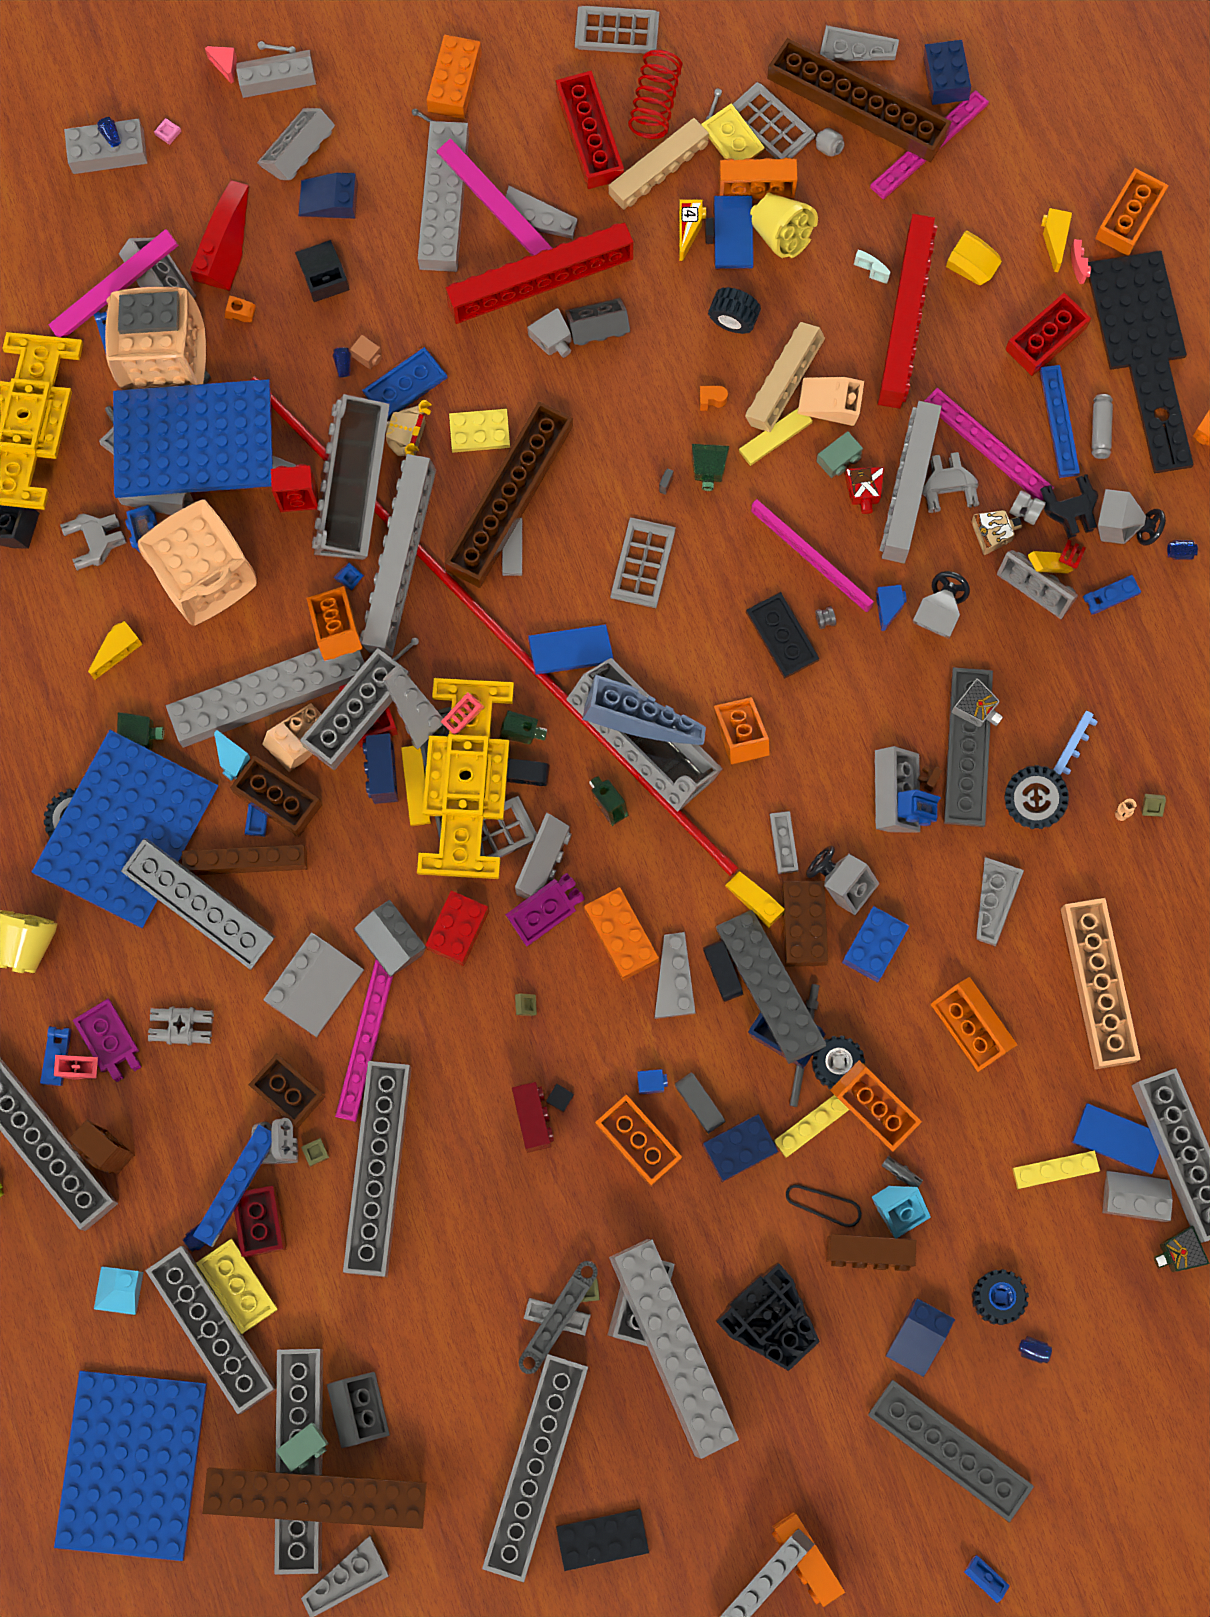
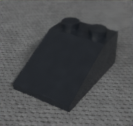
M0 505V546L29 549L40 513L33 508Z

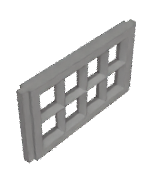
M594 6L578 7L575 48L579 50L641 54L656 50L659 12H656V10ZM588 14L600 15L599 27L587 26ZM604 15L616 16L615 28L603 27ZM620 16L632 17L631 29L619 28ZM636 18H648L647 30L636 29ZM587 30L599 31L598 42H586ZM603 31L615 32L614 43H602ZM619 32L631 33L630 45L618 44ZM635 33L647 34L646 46L634 45Z
M758 82L732 104L738 113L747 105L756 112L745 122L765 149L776 159H792L816 137L811 128ZM759 94L769 101L760 110L750 103ZM772 104L780 113L770 121L762 113ZM784 115L792 123L781 131L774 123ZM758 116H761L768 124L757 132L750 123ZM796 125L803 134L797 140L792 141L786 133ZM772 126L779 135L771 142H768L762 134ZM784 137L791 145L781 153L773 145Z
M630 517L610 598L657 608L676 527ZM634 530L648 533L646 544L632 541ZM652 534L667 537L664 548L650 545ZM630 545L644 548L642 560L628 557ZM648 550L663 553L660 564L646 561ZM626 561L641 564L638 576L624 573ZM645 565L659 568L656 580L642 577ZM622 577L637 580L634 592L620 589ZM641 581L655 584L652 596L638 593Z
M519 796L505 801L504 809L505 811L512 808L518 821L506 826L503 820H498L501 829L489 833L484 822L485 819H483V831L486 836L482 837V842L488 839L494 852L486 857L501 858L535 841L537 833ZM520 824L525 838L514 843L508 829ZM504 832L510 845L498 850L492 837Z

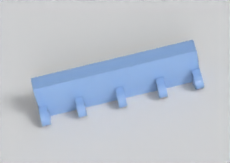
M1086 711L1080 719L1053 769L1056 773L1060 775L1062 772L1067 775L1070 774L1071 770L1065 766L1071 755L1076 758L1079 757L1080 753L1074 749L1080 738L1088 741L1089 736L1084 731L1088 724L1096 726L1097 721L1092 718L1094 714Z

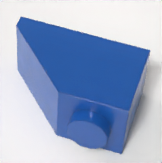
M901 585L877 588L876 600L881 631H885L902 610L904 603H906V592L902 591Z

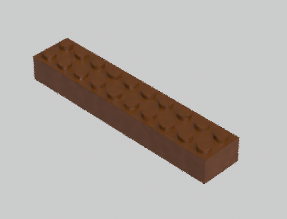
M789 38L785 40L768 66L767 79L930 163L949 135L952 121Z
M538 401L446 559L445 570L481 588L572 430V417Z
M210 1467L207 1468L202 1514L423 1529L427 1482Z

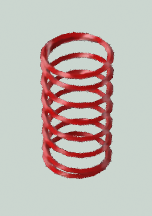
M657 49L648 51L643 55L645 65L640 68L643 76L638 78L640 87L635 90V94L638 97L633 100L635 109L630 112L632 118L628 121V126L632 132L648 139H659L668 133V121L671 119V110L674 107L673 99L676 97V88L679 85L678 77L681 75L683 65L680 58L674 53ZM667 55L674 57L679 62V64L673 58ZM649 56L666 58L672 61L677 69L670 70L663 65L648 64L646 58ZM649 67L658 73L672 74L673 78L665 79L657 75H646L644 69ZM647 78L654 82L667 83L671 88L662 90L658 87L643 85L641 80ZM673 80H675L674 86L670 83ZM645 89L653 93H663L669 99L660 101L652 97L640 96L639 90ZM673 90V94L670 96L668 92ZM643 100L651 104H660L666 110L657 112L653 109L638 107L636 102ZM670 102V107L668 108L665 103ZM640 111L649 115H658L664 121L646 115L635 117L634 112ZM668 112V117L665 118L662 114ZM639 119L653 120L657 123L645 122ZM635 120L647 126L662 125L664 130L654 134L643 133L633 129L632 122Z

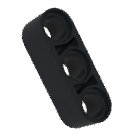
M508 758L507 782L547 786L550 765L543 762Z
M721 940L703 947L705 957L723 1001L726 1002L744 995L724 942Z

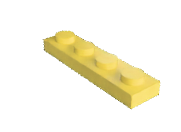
M833 1095L773 1142L785 1158H787L848 1112L849 1109Z
M1095 1151L1012 1169L1017 1189L1100 1171Z

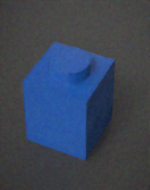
M662 1069L637 1072L639 1095L663 1093L664 1087H668L667 1074L663 1075Z

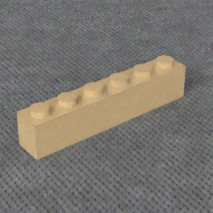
M695 118L691 119L609 184V195L623 210L628 206L631 207L640 196L648 194L655 184L663 182L669 173H674L684 161H689L694 156V153L698 150H703L708 145L709 133Z
M800 322L797 329L793 331L791 339L785 345L781 356L775 362L774 368L766 377L764 385L756 394L754 402L746 412L745 417L751 427L771 432L825 340L820 327Z

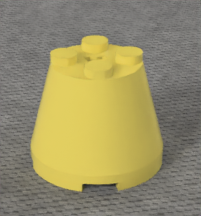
M770 192L765 195L758 205H754L750 212L753 227L772 251L782 259L784 257L793 258L800 254L810 243L811 239L809 236L813 227H816L818 223L816 210L808 204Z
M0 910V968H7L8 966L12 967L14 972L24 973L26 971L35 973L56 932L57 923L30 914L25 915L13 911Z

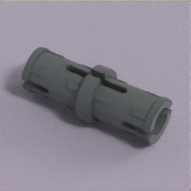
M890 1155L882 1164V1167L895 1175L898 1181L902 1180L910 1187L918 1188L923 1182V1179L912 1173L908 1166H903Z

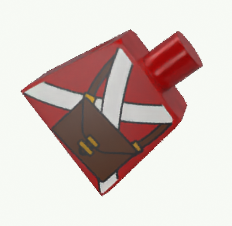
M884 467L846 469L845 481L851 504L861 505L862 514L872 513V504L880 502Z

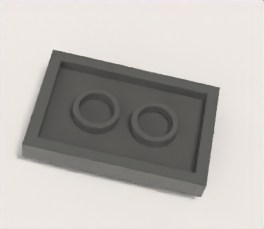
M178 291L119 295V333L179 331L180 295Z

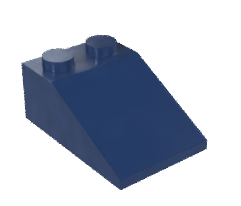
M336 172L301 180L298 215L302 217L355 219L358 191L356 173Z
M918 1298L914 1299L886 1357L924 1377L944 1343L955 1319Z

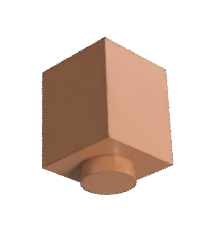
M363 335L359 337L350 349L352 358L370 370L381 361L382 353L380 347Z

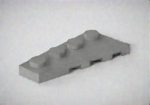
M826 25L820 55L834 62L895 60L899 40Z
M511 186L508 187L507 200L536 231L573 239L577 218Z
M396 665L383 678V681L398 708L397 711L400 717H402L405 723L406 731L411 736L413 746L419 749L429 739V736H432L443 725L441 723L443 717L404 670Z
M985 857L977 940L993 946L997 945L1024 870Z
M685 932L664 935L655 1019L695 1014Z
M371 1535L301 1598L310 1617L326 1611L390 1576Z

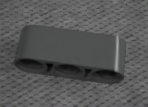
M692 1072L674 1084L708 1134L726 1122Z

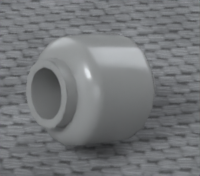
M826 128L817 134L816 147L827 156L838 155L844 148L843 136L831 128Z

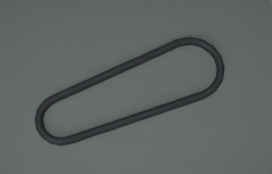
M796 1184L791 1185L786 1191V1199L790 1204L841 1226H855L861 1219V1209L852 1200ZM792 1188H800L851 1203L858 1209V1218L852 1224L842 1223L791 1201L789 1192Z

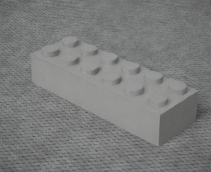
M377 648L300 739L303 747L331 769L335 770L393 701L383 678L396 665L400 666L411 679L409 671Z

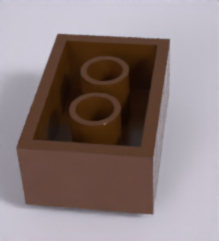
M277 1053L248 1084L282 1116L288 1118L296 1128L306 1120L325 1098L321 1092Z

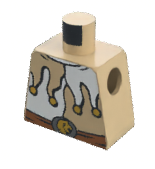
M1004 510L975 514L971 521L984 555L1010 543L1014 537L1013 530L1022 528L1020 518L1008 519Z

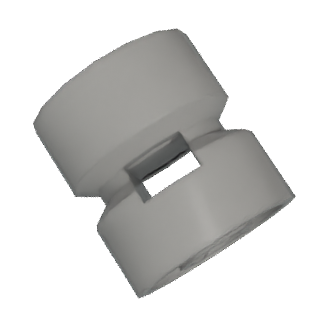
M1021 490L1009 513L1019 518L1022 516L1024 521L1034 525L1046 502L1038 498L1031 499L1030 494Z

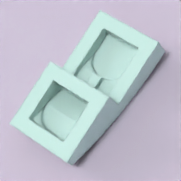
M858 250L854 265L870 270L869 278L887 284L890 276L888 268L875 257Z

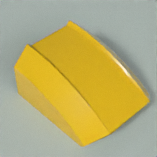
M965 231L952 251L946 267L977 285H982L992 278L1002 261L1000 255L987 243L971 232Z

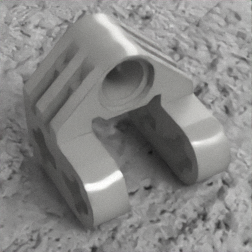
M288 1118L276 1119L273 1121L272 1126L268 1122H260L252 1127V1135L258 1125L271 1131L272 1147L262 1164L298 1162V1140L293 1138V1125Z

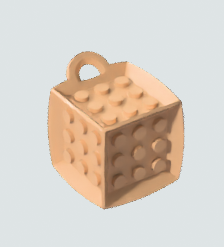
M140 287L112 292L106 299L108 303L105 334L106 359L112 376L121 390L203 384L206 363L205 327L198 305L188 290L179 287ZM178 291L180 295L179 331L119 333V295Z
M203 499L169 516L138 540V548L143 558L153 568L170 599L188 623L193 626L222 612L257 585L256 574L244 557L232 534L216 512Z

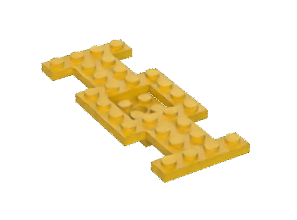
M6 332L2 348L4 353L20 354L15 378H12L11 382L0 381V505L45 510L49 492L46 488L30 487L37 457L57 459L72 391L71 388L54 387L61 358L80 360L83 348V341L80 339ZM28 413L27 417L19 418L20 414Z
M434 678L433 700L452 701V710L469 692L484 706V709L457 735L449 731L448 737L429 736L422 814L426 816H442L439 854L419 853L417 874L499 879L500 857L480 855L483 819L504 820L510 741L490 739L493 703L513 704L514 682ZM470 701L467 703L472 709L475 708ZM464 707L461 709L466 715L469 714ZM458 712L455 714L459 720H464ZM451 718L450 722L457 727L458 724ZM463 771L471 773V777L468 780L460 778V774Z

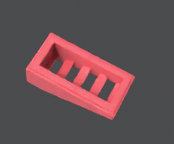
M467 692L442 719L441 723L454 735H457L484 709V706L471 693ZM469 701L475 706L474 709L467 704ZM463 707L469 712L468 715L461 710ZM457 712L464 718L463 721L455 716ZM451 718L458 724L457 727L449 721Z

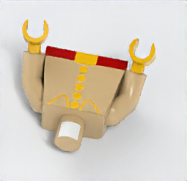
M422 400L418 406L394 412L390 422L387 421L386 441L397 456H407V454L416 456V452L419 451L418 446L426 424L425 416L422 414L429 415L431 413L427 407L432 404L428 401Z

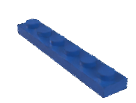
M1060 365L1041 367L1040 374L1059 478L1079 476L1080 470Z
M261 1125L257 1126L193 1235L195 1238L211 1247L214 1246L272 1147L270 1130Z

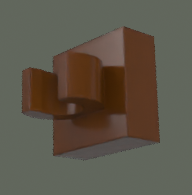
M924 766L922 771L926 772L928 777L924 778L919 775L917 780L921 783H926L924 789L931 792L943 770L935 767L932 772L929 767Z

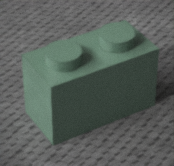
M847 431L818 454L816 462L830 478L835 475L839 476L847 469L846 467L849 464H855L861 459L863 448Z
M310 1423L278 1448L276 1452L291 1472L295 1470L300 1472L309 1465L307 1461L311 1457L315 1456L317 1459L327 1451L325 1447L329 1443L315 1423Z

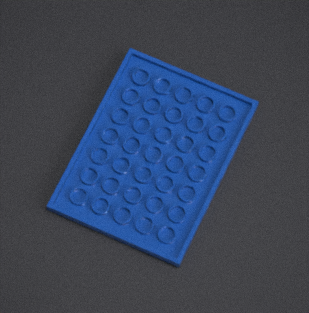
M269 379L113 391L115 498L272 486L273 449Z
M109 730L32 873L143 928L158 899L121 872L122 868L145 838L178 862L182 851L185 850L218 785Z
M79 1371L54 1548L184 1561L207 1383Z

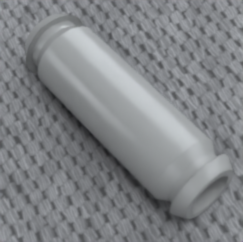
M1099 394L1093 399L1095 403L1093 404L1092 455L1098 459H1105L1110 456L1112 448L1113 404L1111 402L1113 399L1108 394Z

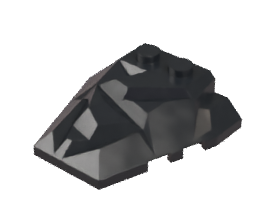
M779 1263L755 1278L726 1306V1309L716 1320L730 1338L747 1346L787 1371L792 1369L820 1342L809 1316H807L803 1301L796 1290L793 1278Z

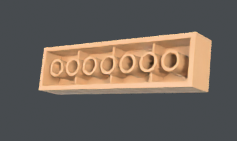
M1101 898L1065 904L1061 908V914L1094 1069L1136 1063L1141 1059L1106 899Z

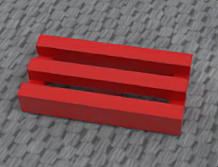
M1068 539L1059 561L1077 569L1086 547L1083 546L1082 549H1079V544L1075 543L1073 546L1071 545L1072 541ZM1069 549L1072 552L1067 560L1065 559V555ZM1075 553L1079 554L1076 562H1071Z

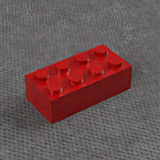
M1063 293L1008 341L1005 350L1033 376L1041 367L1045 366L1087 329L1091 318L1067 294Z

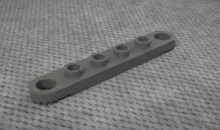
M583 1261L578 1265L519 1358V1368L522 1372L526 1374L535 1373L596 1279L598 1269L593 1262ZM584 1266H590L593 1269V1275L590 1278L582 1276L581 1269ZM526 1357H532L535 1360V1366L532 1369H527L523 1365V1360Z

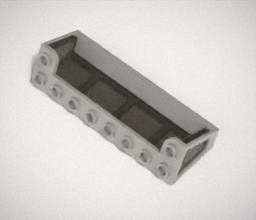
M343 394L339 400L337 399L336 404H333L331 416H334V421L330 423L329 427L331 441L326 446V453L329 455L328 461H325L323 466V472L326 475L325 480H322L320 491L323 492L322 499H319L317 510H320V516L315 521L317 536L313 537L312 541L314 555L364 560L368 556L389 404Z
M610 658L583 674L566 700L583 716L585 702L595 675L635 687L639 690L638 693L647 698L649 695ZM589 722L677 812L712 783L722 770L699 745L639 737Z

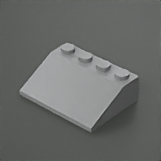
M1014 550L1007 552L997 572L999 577L1060 619L1063 618L1078 597L1073 588L1064 586L1054 575H1049L1046 572H1036L1026 556Z
M311 932L263 1000L306 1031L318 1037L364 969Z

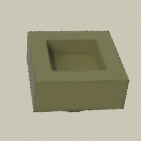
M1145 794L1141 810L1142 815L1163 817L1166 803L1165 795Z
M522 993L515 995L516 1015H537L536 995Z
M321 1138L301 1147L310 1167L329 1158Z
M598 1279L594 1280L581 1302L600 1300Z

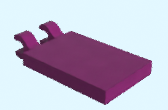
M568 873L564 874L559 882L556 879L552 880L505 914L526 946L576 911L574 906L585 899L577 888L572 889L568 897L565 894V891L576 885Z
M106 999L73 1020L92 1056L98 1057L97 1064L103 1073L109 1071L113 1080L119 1082L124 1079L116 1066L124 1060H127L129 1066L134 1071L142 1067L134 1055L139 1052V1049L110 999Z

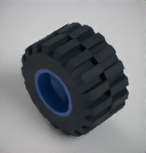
M1004 1269L999 1271L993 1270L982 1276L974 1285V1292L972 1293L974 1302L972 1304L973 1307L976 1306V1313L982 1316L981 1319L984 1321H989L993 1325H1004L1016 1321L1024 1314V1309L1028 1306L1027 1298L1029 1293L1025 1291L1027 1288L1026 1284H1022V1279L1019 1276H1014V1272H1006Z

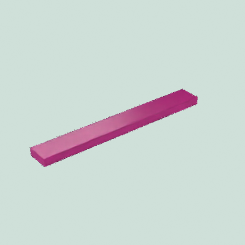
M976 90L970 94L969 100L961 102L945 117L952 121L949 135L942 146L988 106L989 101ZM907 151L877 178L870 188L884 200L923 165L926 160Z
M451 138L437 150L436 153L532 256L542 250L553 249Z
M167 229L161 232L48 324L56 337L66 338L107 304L106 299L112 292L125 290L179 245Z
M936 388L924 402L942 406L939 416L1033 498L1044 500L1040 489L1043 487L1048 488L1051 484L940 389Z
M756 499L752 503L751 512L860 608L865 612L872 608L874 602L760 501Z
M375 960L335 1116L336 1118L353 1122L357 1121L366 1084L368 1061H372L393 980V976L389 977L377 960Z

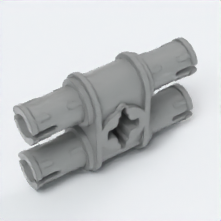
M175 1006L169 1007V1009L151 1008L150 1021H168L169 1027L167 1029L149 1028L148 1033L150 1035H148V1041H164L169 1045L175 1043L187 1044V1046L193 1043L211 1044L212 1039L210 1037H212V1031H195L193 1024L195 1022L213 1023V1010H195L193 1007L175 1008ZM182 1021L185 1024V1027L183 1026L181 1027V1030H179L177 1028V1025H180Z

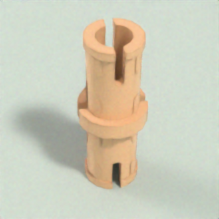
M1127 799L1120 803L1116 810L1117 812H1115V817L1120 821H1124L1132 816L1137 806L1136 802L1133 799Z

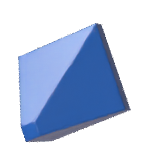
M348 563L334 578L352 591L364 575L352 564Z

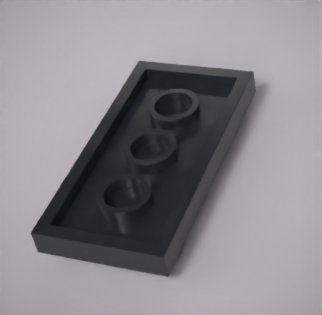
M781 592L746 610V614L784 679L819 661L820 658Z
M641 1508L556 1526L564 1571L649 1553Z

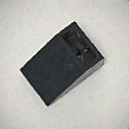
M331 240L295 252L313 302L350 290Z

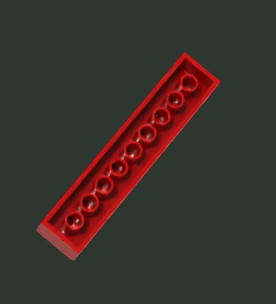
M912 214L878 399V405L900 409L902 402L906 403L910 377L913 371V360L916 353V342L919 336V325L922 318V307L925 301V290L928 284V273L931 266V255L934 249V238L937 231V225H934L935 217Z
M625 222L613 224L608 229L597 230L591 235L578 237L569 243H561L553 249L542 250L531 257L525 256L520 261L506 263L498 269L487 270L484 274L478 276H470L465 281L451 283L445 289L448 306L455 323L467 321L633 260L632 237Z

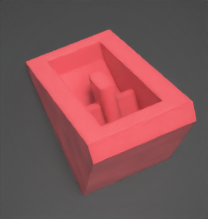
M207 46L205 50L208 59L230 83H233L237 62L234 48Z
M55 1055L54 1076L73 1080L96 1079L98 1057Z

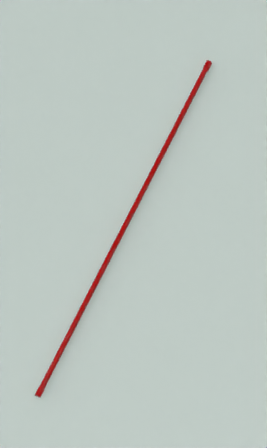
M254 376V377L251 378L249 381L259 380V379H258L256 376ZM271 393V407L324 461H328L329 454L326 453V448ZM335 459L333 470L341 478L355 479ZM347 484L362 499L363 486ZM376 500L374 512L388 525V519L391 515ZM419 544L416 555L717 861V864L729 876H732L738 870V867L681 810L677 812L588 721L582 720L583 716L566 700L568 695L546 673L535 675L532 658Z

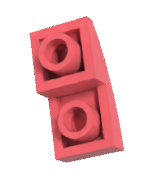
M1074 239L1071 246L1072 267L1078 282L1084 284L1086 277H1090L1091 266H1088V258H1083L1084 248L1081 247L1082 240Z

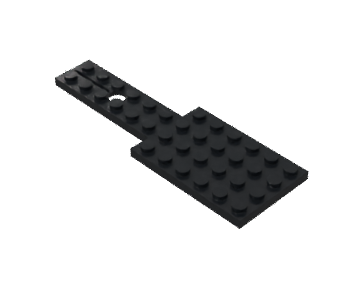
M1162 250L1088 262V266H1091V273L1088 279L1109 368L1114 370L1129 367L1154 474L1192 468L1194 465L1169 364L1170 360L1185 358L1187 353ZM1159 408L1165 409L1169 414V418L1166 421H1160L1159 418H1155L1154 411Z

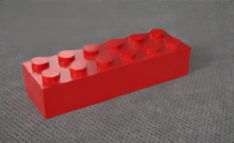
M592 70L556 80V93L587 189L612 183L624 173V167Z

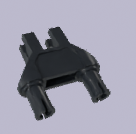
M1085 474L1084 477L1079 476L1076 478L1082 494L1074 498L1059 502L1055 497L1052 485H1049L1048 488L1043 487L1040 489L1044 502H1046L1044 506L1045 513L1063 525L1068 539L1076 537V534L1080 532L1076 520L1080 519L1085 533L1092 532L1097 527L1092 511L1098 499V492L1093 490L1088 474Z

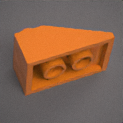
M752 697L714 706L724 747L731 764L770 755L769 738Z

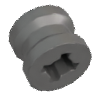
M831 606L827 607L826 610H815L816 620L820 629H824L827 625H836L835 614Z

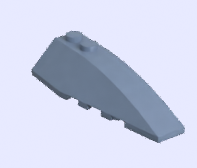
M595 675L585 702L582 720L649 739L683 744H704L706 727L684 714L682 716L676 714L673 708L667 705L664 707L656 703L655 698L651 696L647 698L638 693L639 690L635 687Z

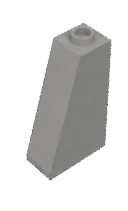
M190 493L118 498L121 505L135 508L149 505L155 512L173 515L194 502Z

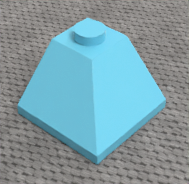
M216 730L214 735L220 766L224 770L222 774L231 781L233 779L236 780L251 758L247 752Z
M888 1186L872 1196L879 1214L895 1239L931 1218L917 1187Z
M101 1267L94 1309L136 1315L143 1272Z

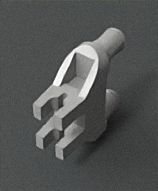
M959 452L950 454V468L947 469L942 468L940 455L931 457L932 475L922 491V495L927 499L929 513H933V510L935 512L941 510L938 494L964 491L967 507H972V504L973 507L979 505L976 491L979 486L978 481L961 466Z
M79 514L75 520L60 524L64 536L79 530L83 531L90 551L86 555L72 559L77 571L90 565L99 566L103 564L113 548L126 543L121 531L109 535L106 534V532L120 527L115 514L101 519L87 514Z

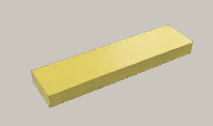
M797 408L777 422L771 432L764 431L742 446L739 452L751 466L812 424L813 420L809 416L797 414Z

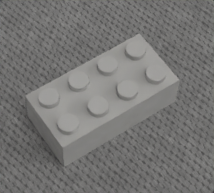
M139 119L64 129L67 159L73 174L148 164L144 130Z

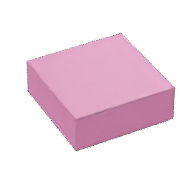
M165 118L154 133L170 145L180 134L181 129Z

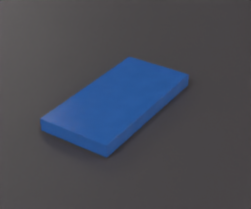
M714 196L715 269L753 268L752 215L750 214L752 196Z
M424 347L362 391L368 400L389 404L388 420L394 412L403 410L448 377Z
M606 624L528 636L535 675L598 666L610 658L613 659Z
M1088 1103L1085 1105L1072 1143L1152 1174L1159 1156V1150L1150 1128Z

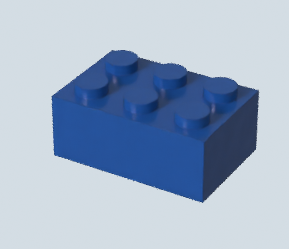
M873 906L842 963L878 983L907 932L909 925Z

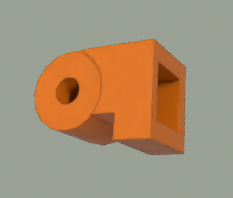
M229 296L225 318L252 322L256 305L244 299Z
M700 386V411H708V406L712 405L717 408L725 406L728 398L726 388L723 386Z

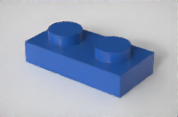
M978 1555L972 1558L964 1571L996 1603L1003 1599L1010 1586Z

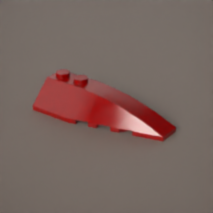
M231 180L226 187L207 225L191 266L190 272L194 281L230 291L243 255L242 247L244 243L249 185Z

